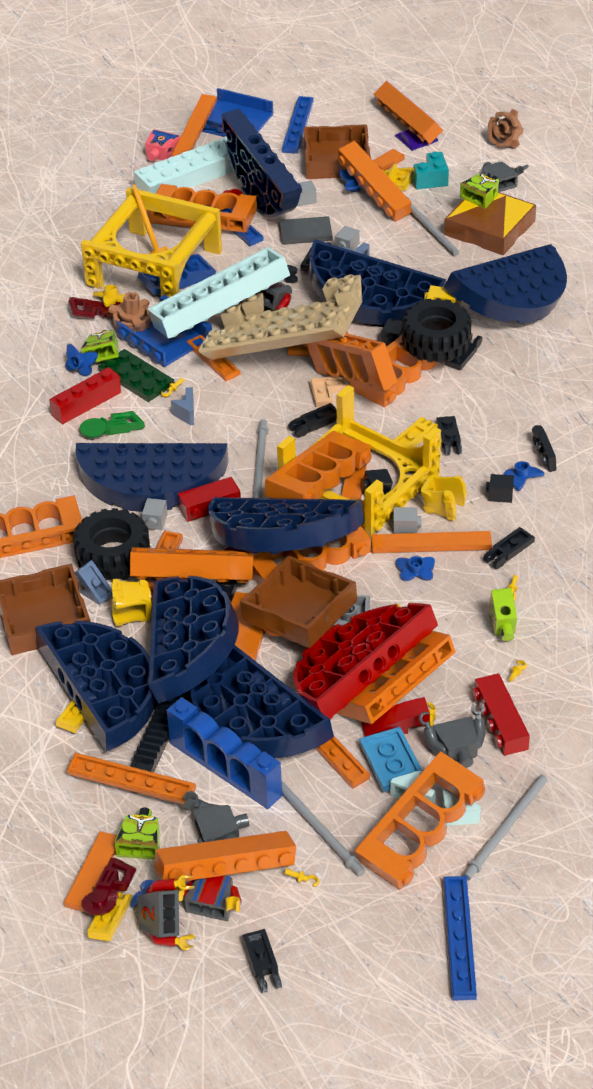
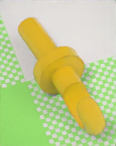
M181 378L174 384L170 383L167 389L169 392L166 394L161 392V396H170L172 391L175 392L177 387L184 382V379Z
M513 575L511 584L507 586V588H512L514 601L516 599L514 592L518 588L516 586L517 575Z
M518 660L517 663L523 666L517 665L512 667L509 681H513L516 676L521 675L522 670L527 668L525 661Z
M427 702V705L431 707L429 711L430 726H432L436 719V707L433 703Z
M287 868L284 874L297 878L300 883L302 880L307 882L309 879H314L316 883L313 886L316 887L319 884V878L316 875L306 876L304 871L298 873Z

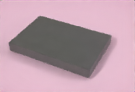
M329 216L280 220L283 245L310 243L314 239L322 242L333 241Z

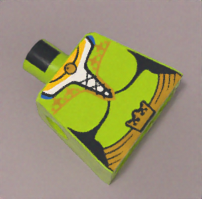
M477 174L460 183V198L486 209L498 195V177L495 175L488 177L483 174Z
M103 330L102 332L89 335L81 347L82 354L97 352L98 357L95 362L119 357V345L114 331Z
M512 588L491 590L488 613L494 635L502 636L504 641H510L514 639L517 624V613Z
M140 808L138 815L129 814L125 817L115 839L117 857L155 860V851L160 849L159 822L156 816H151L152 811L149 808Z

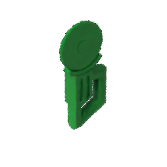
M134 411L112 413L111 420H106L103 417L100 419H87L80 425L79 430L83 436L95 438L103 434L114 435L143 429L145 423ZM126 419H131L133 422L129 423Z

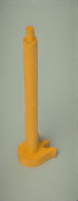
M135 184L132 185L134 196L154 249L151 251V254L168 250L167 246L159 248L139 189L136 188Z

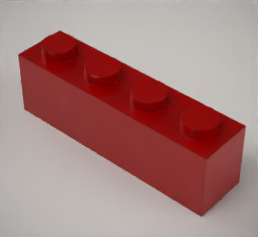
M108 367L50 398L52 417L63 425L120 394V376Z
M500 674L476 678L474 688H472V695L475 701L478 700L480 711L481 702L485 706V710L481 715L487 719L488 730L493 732L497 748H501L504 756L529 750L530 735Z

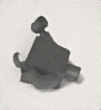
M486 162L482 167L481 174L488 177L497 176L499 179L498 192L516 188L518 176L525 169L529 168V165L512 168L504 162L494 164Z
M481 702L480 712L475 711L474 703L471 706V713L475 715V719L470 716L430 726L429 721L423 722L422 716L424 714L429 715V713L422 712L419 715V722L425 725L423 730L430 750L436 754L441 751L456 762H460L465 768L470 767L474 763L472 758L477 757L478 749L482 747L485 738V724L481 716L485 710L484 704Z
M188 791L183 797L186 800L184 803L185 808L191 809L194 806V823L200 837L197 839L198 843L238 838L239 829L250 826L247 814L234 816L229 805L221 806L207 803L198 799V795L193 791Z

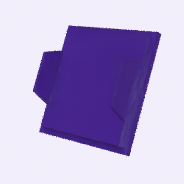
M409 129L395 134V137L411 151L430 145L426 141L422 142L416 136L417 133L414 135Z

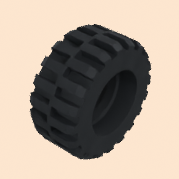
M436 298V300L426 299L423 302L419 301L416 305L413 304L404 314L402 319V343L405 349L413 357L417 356L419 360H427V362L431 363L433 361H437V363H442L446 360L447 362L452 361L453 358L457 359L464 354L470 346L471 316L463 306L460 307L459 303H453L448 299L441 300V298Z
M112 508V510L101 509V512L95 511L89 517L83 518L82 523L77 525L73 533L75 559L78 567L81 568L88 561L92 560L106 581L128 579L130 576V552L132 547L150 548L149 530L144 520L133 512L129 513L128 510H118V508ZM110 542H120V543H123V544H121V545H119V546H115V547H102V546H101V545H104V544L110 543Z

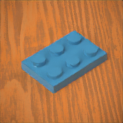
M400 727L359 738V745L383 792L390 790L392 778L416 771L423 772Z

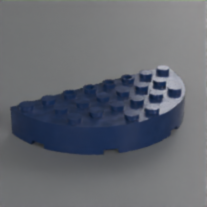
M240 108L222 113L223 133H226L228 140L225 142L227 154L236 179L241 180L243 185L241 189L244 195L256 196L257 212L260 214L264 213V216L267 218H273L293 211L298 205L302 193L301 185L296 182L292 173H289L285 164L278 159L277 154L271 150L270 145L264 141L262 135L257 132L254 124L250 123L246 114H243Z
M314 239L311 247L309 277L312 287L323 302H327L322 290L327 280L331 278H344L347 275L361 276L362 303L353 320L366 324L385 325L388 318L402 321L405 312L413 304L416 305L417 302L424 301L425 293L429 292L430 285L444 287L446 283L444 278Z
M549 244L453 271L447 279L444 288L459 302L464 301L470 305L469 309L483 316L502 322L513 320L517 321V323H530L543 319L555 308L566 288L567 273L556 248Z
M76 443L75 449L79 476L87 490L96 498L111 506L116 504L122 506V509L143 512L147 498L166 500L167 510H171L172 506L179 505L178 493L218 481L221 476H224L228 466L227 443Z
M214 497L208 506L213 537L222 545L250 551L252 554L260 552L278 554L281 551L304 549L313 546L323 547L328 542L358 530V527L364 523L362 500Z
M179 576L154 581L148 685L158 704L172 701L175 697L191 690L210 675H213L229 656L235 645L239 632L237 614L226 592L222 590L219 584L212 580L198 576H189L187 579H180Z
M62 621L35 627L37 647L105 751L112 750L133 738L148 722L156 701L148 685L150 656L144 647L134 638L122 635V631L100 623L75 621V624H62Z
M234 645L229 656L213 675H210L190 690L193 705L198 708V711L212 717L219 728L223 726L231 729L240 738L242 743L250 742L259 748L261 752L264 751L274 758L304 753L326 743L334 737L331 721L327 716L313 707L236 645Z

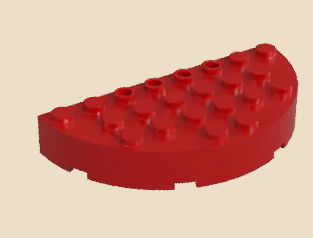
M408 603V607H398L397 604L383 606L350 617L351 621L342 626L339 623L333 626L311 648L307 647L302 653V660L297 661L293 680L298 694L331 720L337 712L345 708L351 700L361 694L370 684L374 683L380 675L388 671L395 662L403 658L409 650L417 646L424 637L428 636L438 626L432 606L424 603Z

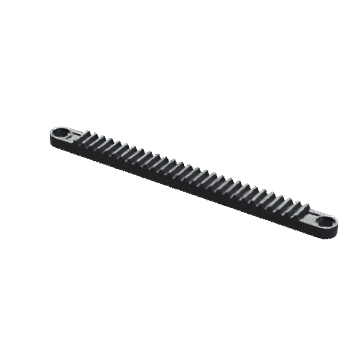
M228 579V581L232 582L231 585H223V582L216 581L222 590L226 592L230 601H232L238 586L236 580ZM190 690L175 697L172 701L157 704V709H155L154 715H152L151 722L149 721L148 728H146V732L143 734L142 741H140V745L137 747L130 767L155 772L170 739L167 709L181 697L187 700Z

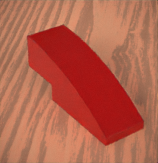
M425 697L392 706L373 724L361 722L365 737L397 727L401 728L403 734H408L409 728L423 726L419 722V715L422 712L429 713V715L424 714L422 720L423 722L429 721L430 723V711Z

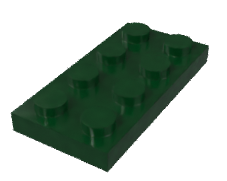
M126 349L119 352V357L108 359L98 366L99 372L108 367L120 376L121 386L147 402L159 396L161 392H165L169 388L170 383L174 384L173 378Z

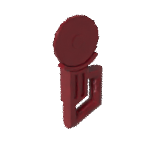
M70 297L68 300L74 316L95 319V316L99 315L103 318H113V313L109 312V307H105L103 302ZM77 305L82 306L83 310L78 309Z
M111 858L97 886L93 887V892L89 893L82 900L83 910L94 916L103 915L113 910L119 898L117 891H127L137 869L117 858ZM117 869L125 873L122 878V881H119V874Z

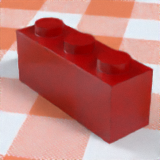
M228 477L178 493L179 509L186 521L189 522L208 516V506L214 497L241 498V492L233 478Z

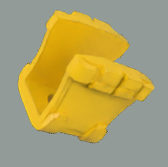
M437 474L430 475L421 488L424 512L427 514L435 513L446 517L447 520L454 521L457 514L456 504L464 506L466 502L467 491L462 476L440 477Z
M113 579L111 584V612L115 626H122V624L135 621H149L152 615L149 583L146 580L127 582Z

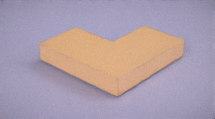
M342 375L310 379L316 407H322L329 403L334 405L332 393L340 392L349 385L348 381Z

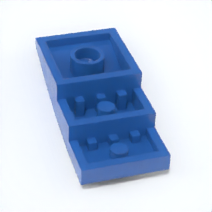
M200 254L191 255L183 269L179 289L201 282L216 274V270ZM138 272L137 278L154 295L161 294L160 277Z

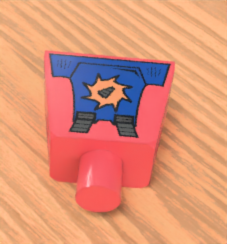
M153 129L145 143L147 158L150 161H155L156 159L163 161L171 157L180 139V135Z

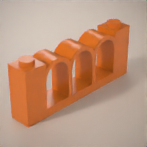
M161 184L156 193L200 205H209L220 209V211L226 208L233 209L232 213L220 212L221 230L247 233L257 211V197L252 195L240 194L238 196L234 193L217 195V193L211 190L195 192L189 187L177 188L175 185ZM150 211L151 220L192 226L196 223L195 221Z
M346 333L341 338L306 343L317 373L333 377L342 375L350 382L357 379L365 386L372 385V388L382 391L389 390L392 385L398 382L384 342Z
M402 335L386 347L398 381L397 383L392 385L389 390L382 391L372 388V385L365 386L357 379L350 382V386L354 387L355 393L384 408L392 403L397 395L404 392L406 383L416 382L421 377V371L430 370L437 363V361L431 363L427 362V360H419L417 356L413 357L405 349L402 343ZM397 360L409 367H403L394 362Z
M332 431L265 479V496L269 498L320 499L324 495V489L338 486L340 477L353 475L355 468L361 469L370 462L372 457L371 445Z
M75 495L58 498L56 502L44 501L34 506L33 510L28 507H16L8 511L6 515L0 513V529L7 534V537L0 538V558L73 543L75 528L79 523H82ZM46 518H55L61 523L60 526L41 530L38 524ZM22 523L30 524L34 528L32 532L12 535L11 532L14 526Z
M360 526L358 530L338 539L343 545L342 547L313 546L312 548L319 555L314 558L302 556L298 549L281 551L278 554H269V552L253 554V579L257 584L266 580L278 566L274 563L273 559L283 555L302 560L324 571L327 563L339 565L347 562L350 557L356 559L371 553V538Z
M431 631L417 646L409 650L403 658L395 662L388 671L380 675L374 683L366 687L361 694L356 696L345 708L336 714L373 724L456 653L451 636Z
M440 751L355 849L359 862L401 890L404 885H408L414 877L413 869L418 868L425 861L427 856L426 846L436 845L444 839L447 832L446 823L458 821L466 812L467 804L472 806L475 801H479L485 793L483 779ZM437 783L457 796L459 801L453 807L441 808L424 796ZM415 806H418L440 823L434 830L422 832L404 819ZM398 829L417 842L419 848L413 854L406 856L396 853L383 843Z

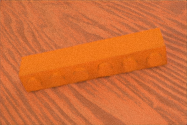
M387 80L374 93L377 98L376 102L381 107L385 106L384 109L389 114L392 113V116L397 121L400 120L404 127L407 128L409 126L408 129L414 135L417 133L416 136L422 142L426 141L431 144L443 131L435 120Z
M355 141L338 149V162L340 165L344 166L348 173L357 180V183L366 190L367 194L373 197L377 205L385 210L388 217H391L396 222L411 214L412 202Z
M132 547L130 552V576H135L136 579L155 577L157 580L179 576L180 579L198 576L216 579L218 582H227L228 579L239 583H246L253 578V554L250 551Z
M287 831L161 848L155 851L154 869L160 880L171 878L178 880L180 876L190 875L193 878L186 879V881L290 866L295 864L296 844Z

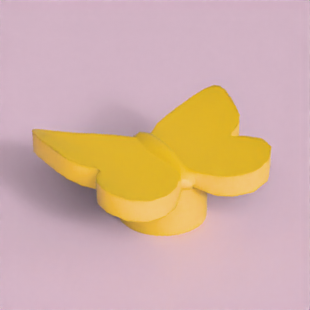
M105 285L104 291L93 292V296L103 297L105 307L114 305L116 301L123 303V297L125 296L124 294H119L116 285Z

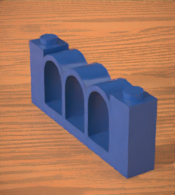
M182 697L167 709L169 737L172 746L267 810L282 797L280 761L264 751L261 752L259 748L250 742L242 743L240 738L231 729L223 726L219 728L212 717L198 711L196 706Z

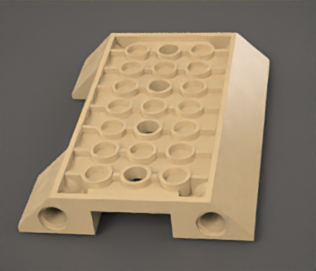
M347 275L344 278H331L327 280L322 289L327 302H314L311 305L305 306L301 304L289 309L284 307L272 312L271 310L264 311L263 293H255L253 297L246 298L240 301L239 304L228 307L220 314L225 326L224 330L214 329L210 331L198 351L212 360L344 337L362 303L361 276Z

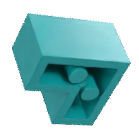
M434 151L426 153V163L413 164V181L416 190L448 186L449 169L443 152Z

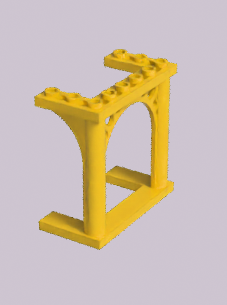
M128 187L126 199L90 241L84 239L81 242L85 284L99 289L104 286L101 263L103 262L160 277L161 297L164 295L171 297L180 292L179 282L185 264L203 239L204 251L221 254L220 209L139 190L146 210L195 221L196 223L175 247L153 254L136 253L123 248L116 239L118 230L127 219L129 221L130 233L145 236L147 233L133 193L134 189Z
M347 385L336 395L337 424L315 443L332 431H336L371 445L372 450L388 457L398 467L400 478L397 485L390 492L384 495L383 483L378 480L374 481L365 490V499L362 500L364 517L362 526L365 527V532L371 537L372 534L380 531L383 525L394 517V507H405L421 491L423 484L430 475H439L441 471V429L437 427L431 429L423 437L422 446L410 447L400 444L354 421V387ZM288 436L277 445L278 470L296 457L295 438ZM409 471H415V473H414L413 475H406V474H405L406 472H409ZM324 489V495L320 498L356 500L338 495L329 489Z

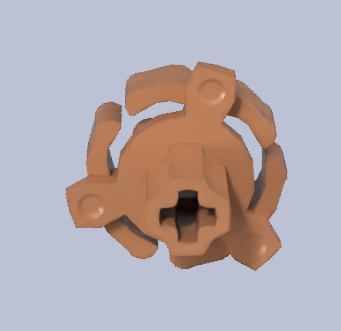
M517 110L496 112L495 117H491L488 122V138L492 144H496L497 147L512 146L513 148H517L520 145L518 138L523 134L524 128H522L518 119ZM497 137H499V138H500L502 141H504V142H503V143H500V141L497 139Z
M136 292L125 293L123 303L110 305L109 312L113 313L115 328L118 329L117 322H120L119 317L123 319L121 323H124L125 326L134 332L144 331L149 328L151 318L147 309L150 301L145 298L139 301V294Z

